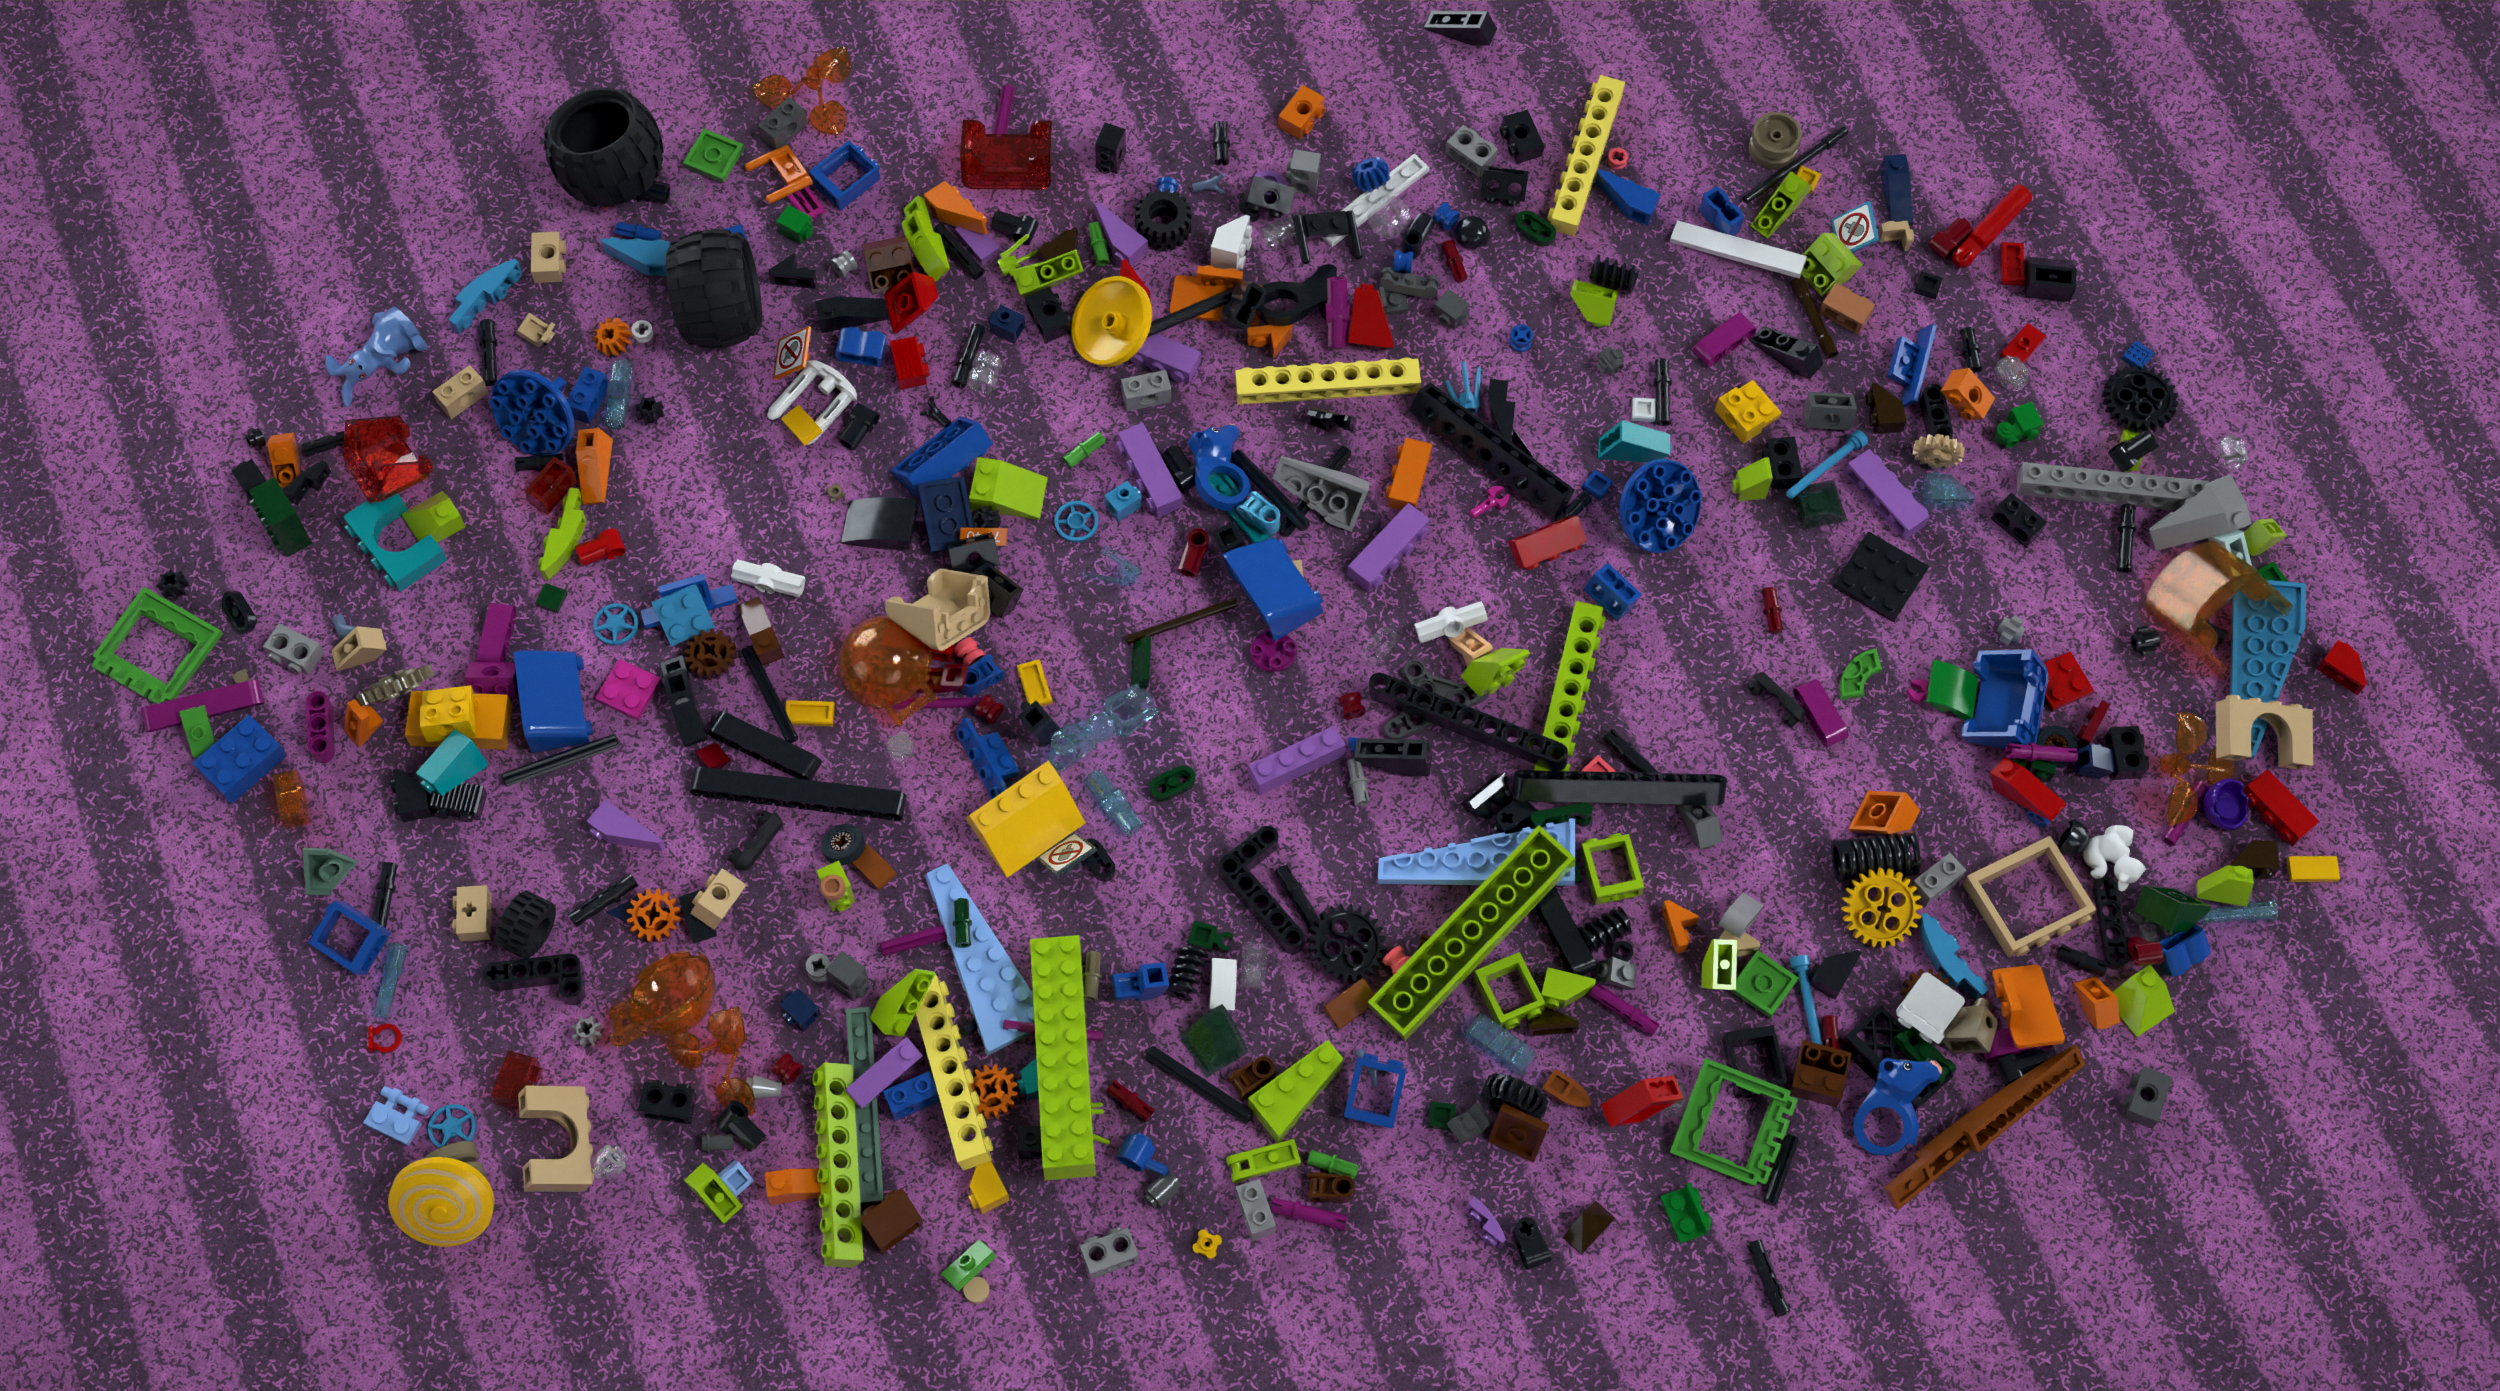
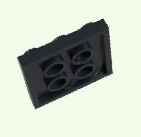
M1868 531L1836 579L1833 587L1894 622L1929 566Z

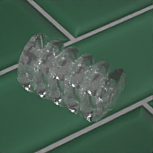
M1301 210L1298 211V214L1295 212L1291 213L1290 217L1284 216L1282 221L1278 219L1274 224H1267L1266 228L1263 226L1259 228L1261 240L1266 248L1271 247L1276 252L1278 250V243L1282 248L1286 247L1285 240L1290 245L1293 244V237L1295 236L1296 239L1297 237L1292 217L1304 215Z

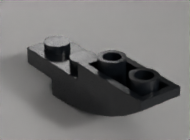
M683 655L661 662L663 682L684 747L708 740L699 704L695 698Z

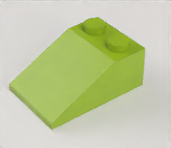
M978 457L969 497L971 510L975 511L976 509H982L983 506H991L992 511L998 510V514L1040 520L1048 477L1001 460Z

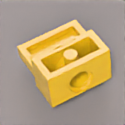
M1754 380L1739 389L1735 387L1718 398L1715 412L1743 444L1760 434L1763 428L1780 418L1782 414Z
M471 685L422 691L420 728L426 742L445 740L454 729L466 737L476 736L473 689Z

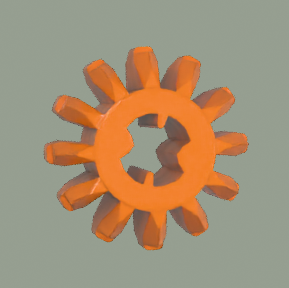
M606 317L605 324L599 322L600 328L593 330L597 335L592 338L593 342L596 343V349L603 352L606 356L614 355L619 357L620 350L627 352L625 346L632 345L628 339L633 336L632 332L629 331V325L616 317L614 319Z

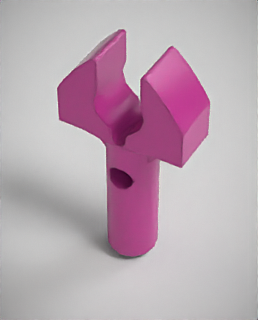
M1491 487L1487 490L1488 499L1470 510V516L1476 518L1492 507H1498L1500 510L1504 509L1508 504L1509 494L1502 499H1495L1496 495L1503 492L1504 487Z
M1917 679L1911 682L1910 685L1921 690L1920 693H1917L1912 689H1908L1907 694L1912 702L1919 704L1920 701L1927 700L1928 681Z

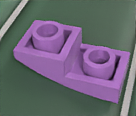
M1474 1196L1467 1206L1468 1216L1478 1224L1484 1223L1485 1225L1480 1233L1483 1235L1482 1239L1493 1248L1497 1246L1501 1249L1506 1238L1499 1223L1488 1208Z

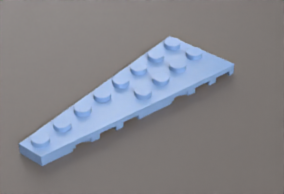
M1569 819L1568 822L1554 824L1553 822L1546 823V826L1542 828L1575 857V819ZM1527 827L1522 828L1520 832L1508 834L1503 832L1470 839V842L1457 845L1450 843L1448 847L1438 849L1430 847L1419 853L1407 854L1406 852L1379 858L1378 884L1481 885L1534 829ZM1575 866L1555 886H1575Z
M947 863L928 872L925 878L933 901L936 903L941 925L944 926L947 935L946 940L948 946L951 947L954 956L953 960L963 990L966 991L970 1010L978 1027V1034L982 1038L985 1047L984 1052L988 1056L1031 1034L1019 1032L1016 1029L1003 1030L1004 1020L1035 1023L1033 993ZM958 898H966L969 901V917L972 920V925L970 926L971 946L967 948L955 946L956 935L955 927L953 926V921L955 920L954 901Z

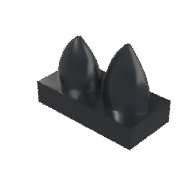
M1505 773L1496 774L1461 803L1467 811L1472 810L1481 818L1491 819L1492 805L1489 797L1504 807L1512 802V795L1507 785L1510 779Z

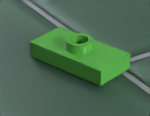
M205 705L179 712L193 758L200 757L216 743Z
M977 1240L946 1268L941 1275L952 1287L959 1291L996 1258V1255L982 1241Z

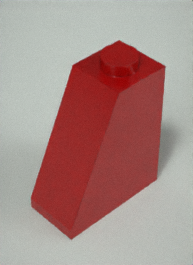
M1360 283V287H1355L1348 343L1394 348V339L1379 290L1374 289L1372 284Z

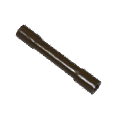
M1804 278L1793 279L1791 285L1816 333L1818 343L1826 359L1837 356L1839 352L1824 326Z

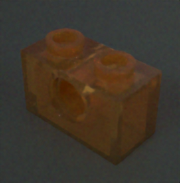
M297 769L272 775L280 820L286 829L311 824L304 781Z

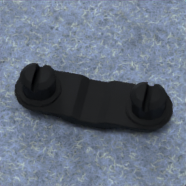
M1765 672L1753 675L1752 678L1754 680L1748 685V689L1750 691L1753 690L1755 695H1759L1765 689L1773 696H1778L1788 711L1782 717V721L1785 724L1787 723L1790 728H1793L1798 721L1800 723L1803 722L1806 711Z
M767 810L762 811L761 815L757 818V822L763 826L759 830V835L755 841L750 842L743 852L738 848H734L732 853H729L728 861L734 863L736 870H749L781 829L783 822L778 813L771 814Z

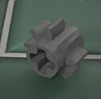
M1607 347L1597 356L1599 360H1597L1598 364L1596 366L1602 374L1607 371L1610 375H1614L1624 367L1623 358L1625 355L1620 348L1615 350L1612 347Z

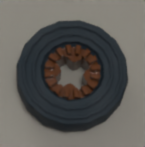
M2058 725L2048 726L2038 733L2036 745L2051 746L2052 742H2054L2055 745H2060L2063 748H2078L2076 738L2065 727ZM2039 760L2054 764L2056 768H2062L2069 764V762Z
M841 824L833 827L824 835L821 841V851L827 861L834 863L839 860L841 866L857 860L865 848L864 836L852 824Z

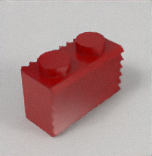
M917 336L891 340L890 348L900 390L927 385L926 377L930 376L928 363L922 362V357H925L923 343L918 344Z

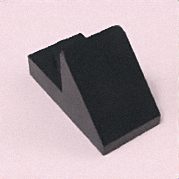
M796 253L769 269L768 273L772 285L816 289L817 279L815 270L808 268L797 269Z

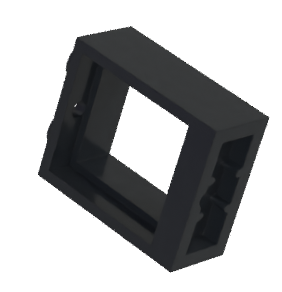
M1774 1025L1725 1032L1722 1043L1728 1067L1738 1070L1733 1048L1767 1043L1775 1080L1766 1082L1782 1088L1785 1087L1787 1078ZM1732 1082L1735 1097L1742 1096V1098L1746 1099L1757 1096V1093L1736 1086V1083Z

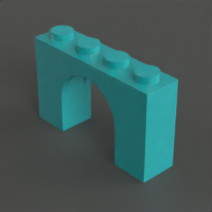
M389 485L344 515L343 518L347 524L344 528L351 538L355 536L358 538L359 542L357 545L365 555L369 553L373 557L370 561L377 571L382 569L386 575L383 577L391 588L396 586L401 592L446 562L447 558L442 548L430 534L410 548L400 552L386 551L378 546V538L381 531L400 517L403 512L407 511L404 501L393 487Z

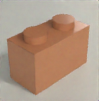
M1835 283L1823 301L1819 314L1859 335L1871 317L1875 304L1868 298L1855 294L1849 288Z

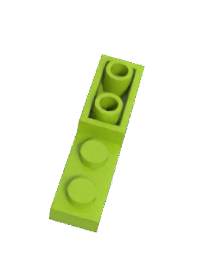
M917 195L904 208L906 219L901 224L908 243L928 276L934 277V281L937 282L950 270L941 235L933 231L925 199Z
M569 488L568 496H564L563 499L564 513L563 517L560 516L558 519V529L550 528L549 536L544 538L543 549L545 552L544 556L540 557L538 563V570L541 571L544 580L551 579L566 564L583 534L587 520L584 512L580 510L582 496L578 488Z

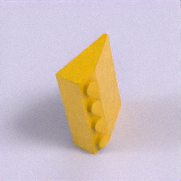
M1049 760L965 818L1006 878L1086 823L1063 780Z

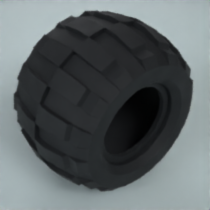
M603 87L583 91L563 102L549 118L550 122L545 127L544 147L547 163L557 183L570 196L574 197L577 201H582L584 205L612 207L627 203L643 192H646L653 185V181L662 170V153H664L658 125L646 106L625 90Z
M711 229L690 233L681 237L678 242L670 244L666 253L667 286L674 320L682 339L689 345L696 344L701 348L715 349L734 346L749 340L750 336L757 335L762 326V302L757 270L747 239L740 232L732 233L730 230Z

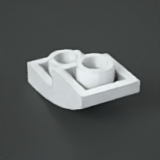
M1211 958L1209 980L1211 983L1210 1009L1235 1010L1237 960Z

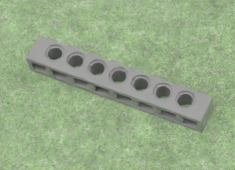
M2023 462L2017 473V495L2113 505L2131 504L2130 506L2135 505L2142 508L2176 511L2185 504V500L2189 497L2193 498L2203 490L2202 487L2209 483V481Z

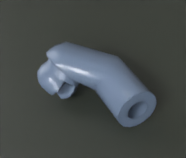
M336 615L332 618L336 633L340 639H344L356 628L346 625L343 615Z

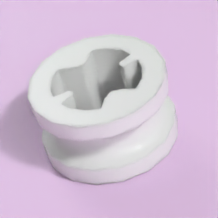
M639 320L633 324L631 331L637 342L645 343L652 339L653 330L648 321ZM641 328H645L644 335L639 333Z

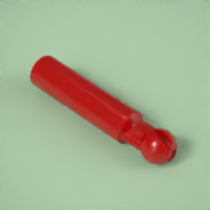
M2019 184L2015 185L1971 231L1967 239L1953 251L1952 261L1957 267L1966 268L1970 266L1981 251H1984L2032 201V194L2028 188Z

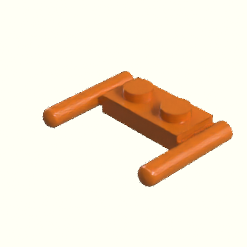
M788 144L744 165L745 170L750 172L772 161V164L787 186L767 195L766 201L769 204L813 184L812 179L808 176V173Z

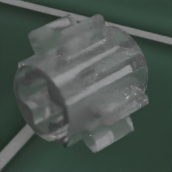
M898 731V734L889 737L887 753L891 754L892 760L904 762V758L912 757L915 740H910V733Z

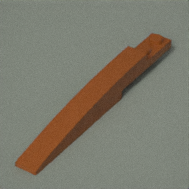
M2074 1044L2024 1074L1975 1107L1916 1152L1914 1156L1917 1161L1884 1187L1892 1207L1898 1210L1901 1209L1971 1150L1979 1153L2085 1066L2078 1046Z

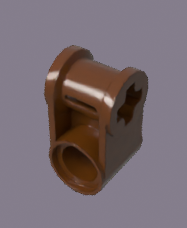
M1260 1056L1233 1072L1227 1078V1082L1229 1084L1232 1083L1239 1093L1238 1098L1241 1101L1246 1100L1273 1080L1275 1076L1274 1063L1269 1057ZM1261 1066H1267L1270 1068V1072L1261 1075L1257 1072V1069Z
M1321 1172L1308 1173L1307 1179L1310 1180L1309 1194L1306 1195L1307 1201L1314 1203H1348L1354 1198L1355 1184L1351 1177ZM1340 1185H1347L1350 1191L1346 1194H1341L1336 1189Z

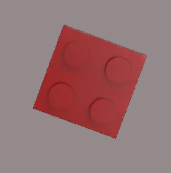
M2071 651L2044 662L2048 670V683L2044 700L2051 712L2093 694V687Z

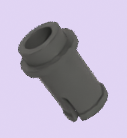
M709 1132L707 1135H702V1150H707L708 1153H711V1150H734V1134L711 1135Z

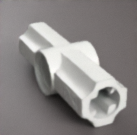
M738 559L733 565L731 575L733 581L755 586L761 592L766 590L767 593L773 594L776 591L795 597L802 595L806 581L804 576L782 571L781 568L774 564L763 563L761 566Z
M1480 601L1459 609L1446 607L1439 612L1438 616L1415 623L1414 626L1420 643H1424L1444 635L1451 638L1457 637L1463 633L1465 628L1488 621L1484 605Z

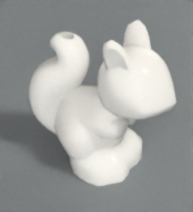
M2123 825L2111 826L2105 830L2104 835L2090 838L2083 850L2085 863L2094 869L2090 872L2093 878H2102L2106 874V861L2115 864L2114 874L2119 880L2118 889L2121 892L2125 891L2130 883L2136 882L2146 870L2145 866L2138 859L2129 857V846L2133 840V830Z

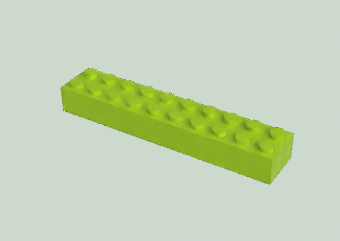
M1538 825L1368 1001L1369 1008L1406 1041L1575 866V857Z
M1080 935L1030 939L1044 1178L1046 1181L1096 1176Z

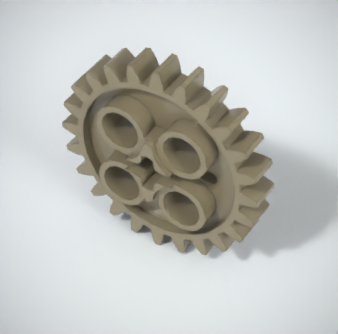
M430 664L416 669L414 667L405 670L401 669L369 685L370 689L357 694L356 697L361 706L375 701L376 703L386 700L390 701L422 685L421 681L433 676L434 672Z

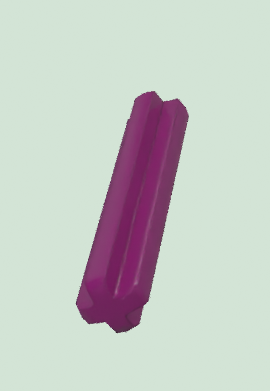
M1011 84L1002 86L992 139L1000 144L1006 141L1015 88Z
M941 925L881 942L880 949L883 956H888L945 940L947 935L944 926Z

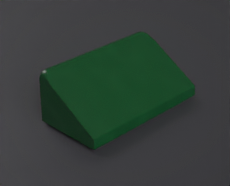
M1150 636L1143 637L1133 645L1132 688L1149 687Z

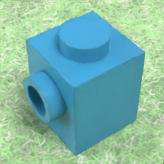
M1128 481L1104 495L1105 506L1118 522L1141 508L1142 495L1136 486L1132 487Z

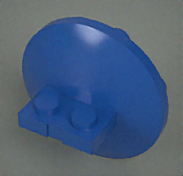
M513 370L498 379L491 392L490 405L496 423L501 429L502 436L510 440L526 454L536 455V453H541L542 455H555L566 448L574 434L573 413L568 401L562 394L567 382L560 376L551 382L542 375L529 370Z
M1658 459L1642 465L1632 474L1622 492L1618 511L1623 531L1635 546L1653 553L1668 552L1681 545L1694 532L1700 515L1702 494L1692 472L1679 462Z

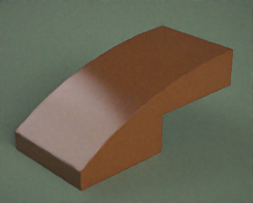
M866 842L860 857L850 863L877 890L883 888L897 875L892 867Z

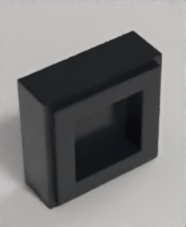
M1921 271L1914 293L1936 300L1943 278Z

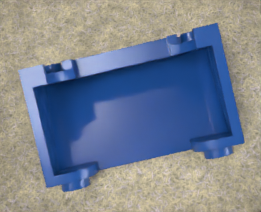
M1275 537L1229 550L1222 557L1234 582L1236 581L1237 584H1240L1259 612L1263 622L1269 627L1270 635L1274 641H1277L1322 614L1321 603L1324 601L1317 590L1312 591L1287 555L1288 549L1283 540H1277Z
M2032 649L1978 651L1977 660L1974 661L1973 668L1982 681L1974 719H1967L1961 727L1963 739L1968 743L2006 749L2008 743L2036 744L2048 683L2046 665Z
M515 651L514 662L522 724L531 752L537 753L589 743V735L593 734L591 720L586 721L579 680L580 670H584L582 655L578 656L575 651Z

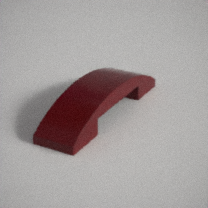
M881 662L876 684L881 687L916 693L952 692L964 688L969 666L967 664H945V668L906 667L903 663Z

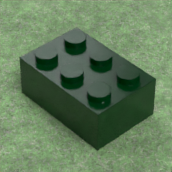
M275 477L249 490L253 497L249 502L278 552L283 550L286 556L289 557L313 544Z

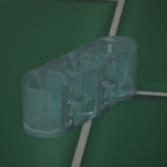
M1478 1013L1463 1032L1466 1039L1470 1042L1473 1040V1044L1490 1056L1493 1054L1494 1059L1508 1069H1514L1513 1072L1517 1075H1522L1536 1057V1053L1531 1047L1484 1014Z

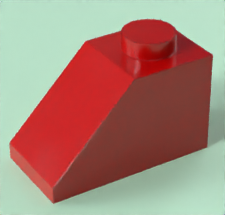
M2337 640L2317 669L2358 696L2367 684L2359 653L2349 644Z

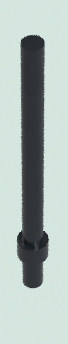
M1843 126L1833 134L1823 137L1820 143L1742 196V199L1748 204L1787 177L1790 171L1794 172L1825 149H1831L1837 144L1838 140L1848 134L1847 128Z

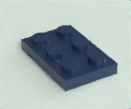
M964 476L917 484L930 553L947 551V542L960 540L961 528H974Z

